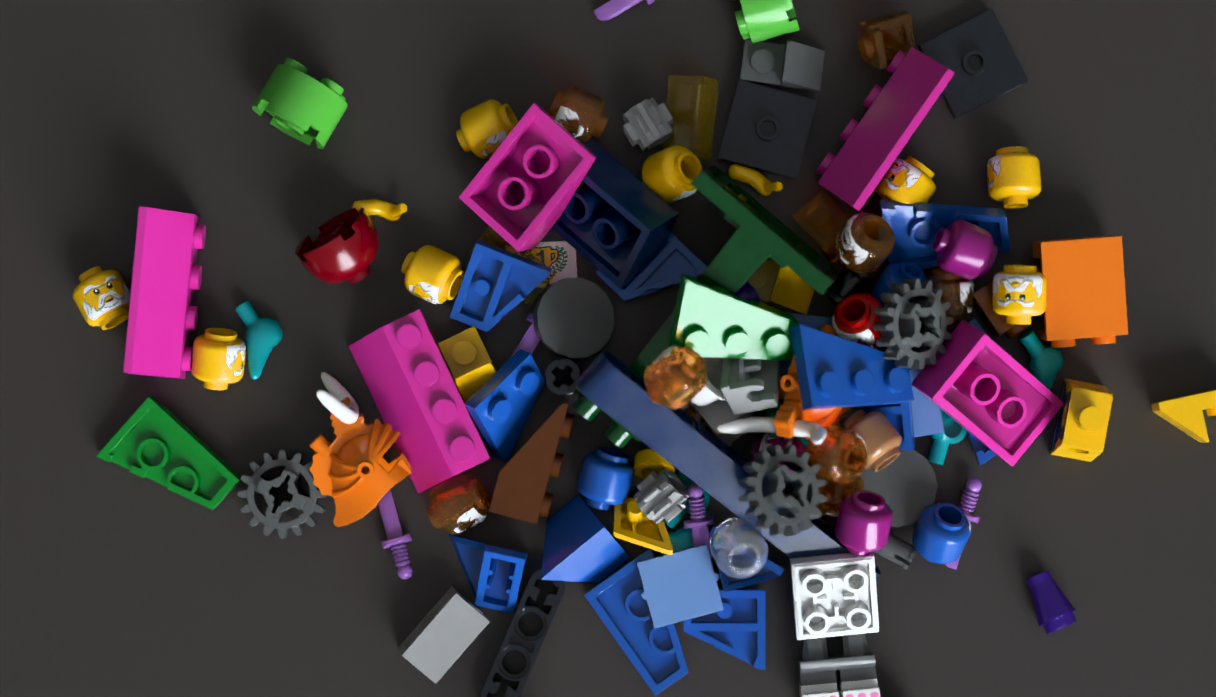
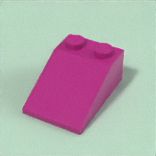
M533 103L462 192L459 199L518 252L535 249L560 218L597 157L537 103Z
M962 320L951 333L952 340H946L943 343L947 351L945 355L935 354L937 363L935 365H925L924 369L912 381V385L1013 467L1064 405V402L985 333Z

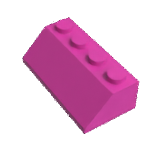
M911 47L907 54L899 50L886 71L892 74L886 85L882 88L876 84L863 102V105L869 108L860 122L854 118L851 119L839 137L845 142L836 156L829 152L815 171L822 176L818 181L819 185L857 211H860L955 74L949 68L914 47Z
M139 206L123 373L185 379L186 371H191L193 347H189L190 330H196L198 323V306H192L194 289L200 290L202 281V266L196 265L198 249H204L206 239V226L200 224L201 218L195 214Z
M420 309L377 329L348 346L384 423L391 424L393 431L401 433L394 444L399 454L403 452L412 466V473L409 476L418 494L492 459L476 423L464 404L465 401L429 324Z

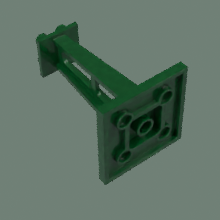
M716 165L702 170L692 181L691 185L726 213L723 218L737 229L697 282L713 288L714 286L728 290L731 295H734L770 257L783 269L788 266L821 295L831 285L839 270ZM675 309L629 367L651 385L668 367L662 359L656 364L651 362L668 348ZM672 356V359L668 362L672 363L677 356ZM583 393L572 405L588 421H592L602 410ZM609 416L613 422L607 427L604 434L611 442L623 448L632 437L638 442L640 441L639 438Z

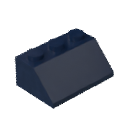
M589 137L580 143L597 158L552 229L619 288L627 285L664 244L679 213Z

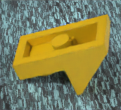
M766 260L747 280L756 290L759 298L767 304L807 315L815 289L788 266L783 269L776 262Z
M471 327L438 343L465 402L497 372L475 327Z
M1216 389L1151 403L1154 413L1198 442H1209L1202 410L1206 409L1208 417L1216 415Z

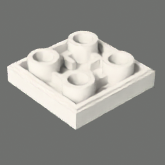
M873 552L866 556L842 553L790 559L797 640L879 632L875 558Z

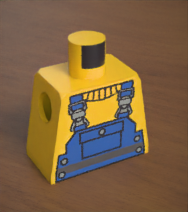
M1064 378L1060 397L1064 405L1057 414L1050 454L1092 462L1104 449L1113 393L1103 385Z

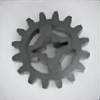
M903 279L902 283L890 284L892 293H882L880 295L884 307L874 309V312L880 316V323L874 324L873 330L881 331V337L876 341V345L887 347L883 357L886 360H895L896 367L924 369L925 365H935L937 363L935 354L945 355L947 352L942 344L943 340H952V335L946 331V327L954 323V318L946 317L945 313L951 306L950 302L940 301L943 290L941 288H932V281ZM912 297L916 298L915 301H908ZM912 347H918L914 351L911 350Z
M779 444L768 447L767 451L763 450L754 453V461L744 464L743 469L749 476L738 480V484L746 488V494L738 497L739 502H748L750 508L747 509L744 515L746 518L752 516L758 518L755 526L757 530L769 527L770 536L774 537L784 533L785 537L799 534V531L812 528L811 520L821 518L822 513L816 506L817 504L827 502V497L819 494V488L827 483L823 479L817 480L815 476L821 468L819 464L813 466L807 464L810 456L808 452L796 455V446L790 445L781 448Z
M280 450L278 459L274 460L270 452H266L263 454L265 464L260 465L252 461L249 465L254 474L252 476L242 475L240 478L244 483L248 484L247 490L237 492L238 497L247 498L248 504L244 505L240 511L241 513L252 512L254 517L249 525L255 527L263 523V535L269 536L274 528L278 529L280 539L287 537L289 528H292L296 536L302 535L303 529L301 524L305 522L311 527L317 524L311 515L313 512H325L326 509L318 504V499L328 495H321L319 488L313 484V474L309 470L313 461L305 466L301 464L303 460L302 453L297 452L293 459L290 460L288 459L287 450ZM279 466H286L280 477L273 480L263 478V475L269 470ZM300 473L308 482L310 497L302 493L298 483L301 476ZM288 482V492L293 495L292 500L283 501L281 506H278L279 496L273 493L274 488L283 487ZM256 491L265 498L268 506L265 512L266 515L258 505ZM296 508L304 511L294 520L280 522L287 510Z

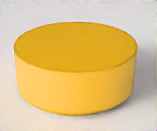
M653 449L639 451L634 458L635 475L642 480L654 470L660 473L664 469H668L674 473L675 467Z

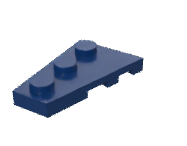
M801 324L790 327L803 410L901 404L914 400L909 369L896 367L895 360H886L883 357L885 352Z

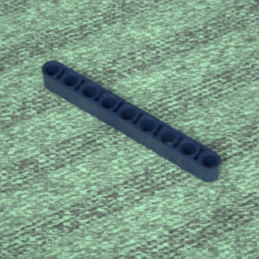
M603 350L576 380V386L590 401L790 558L850 553L847 551L846 546L838 541L835 536V530L820 518L811 520L812 528L799 531V534L785 537L784 533L774 537L770 536L769 527L757 530L755 526L758 518L756 516L746 518L744 515L747 509L750 508L748 502H739L738 497L746 494V488L740 486L738 480L749 476L743 469L744 464L749 462L610 352ZM875 564V573L877 579L881 575V571Z

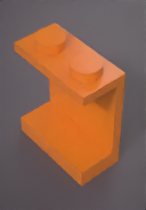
M1106 235L1032 241L1033 258L1040 259L1041 273L1044 274L1047 280L1046 310L1044 312L1045 330L1038 331L1039 339L1051 341V348L1076 346L1075 339L1091 338V344L1116 343V336L1128 335L1122 236Z

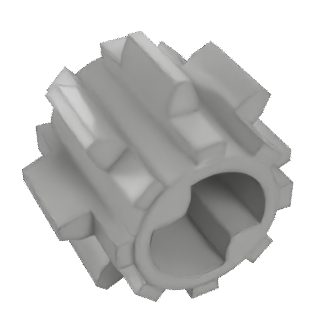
M654 98L646 99L634 105L623 114V120L626 123L623 125V132L632 147L639 145L641 150L645 152L663 144L673 136L674 130L671 125L674 124L672 121L674 118L665 103L658 105Z
M664 469L660 473L656 470L650 473L637 485L640 491L634 495L639 509L643 511L648 519L653 520L655 523H660L663 519L670 522L686 507L684 501L689 497L684 483L680 481L676 474L668 469Z

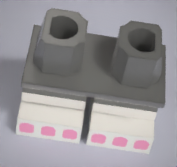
M865 634L841 636L843 655L828 656L826 637L804 639L802 659H798L800 697H839L836 679L837 670L840 697H880L875 669V655L869 652Z

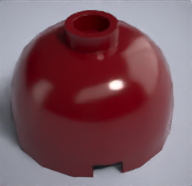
M361 207L359 212L356 208H352L318 227L321 233L313 242L307 236L295 250V254L302 265L317 279L332 284L348 280L350 284H355L371 272L368 266L374 261L378 252V232L364 208Z

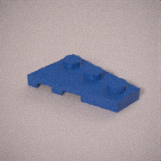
M878 200L887 265L896 262H910L916 264L921 269L937 267V251L932 249L933 240L940 228H947L952 222L959 219L989 231L993 237V244L997 246V254L1010 251L1007 217L1002 208L931 203L902 204L896 201Z
M647 549L589 590L584 596L656 696L689 673L675 625L670 624L654 629L647 600H644L641 596L644 588L637 562L654 558L652 549Z

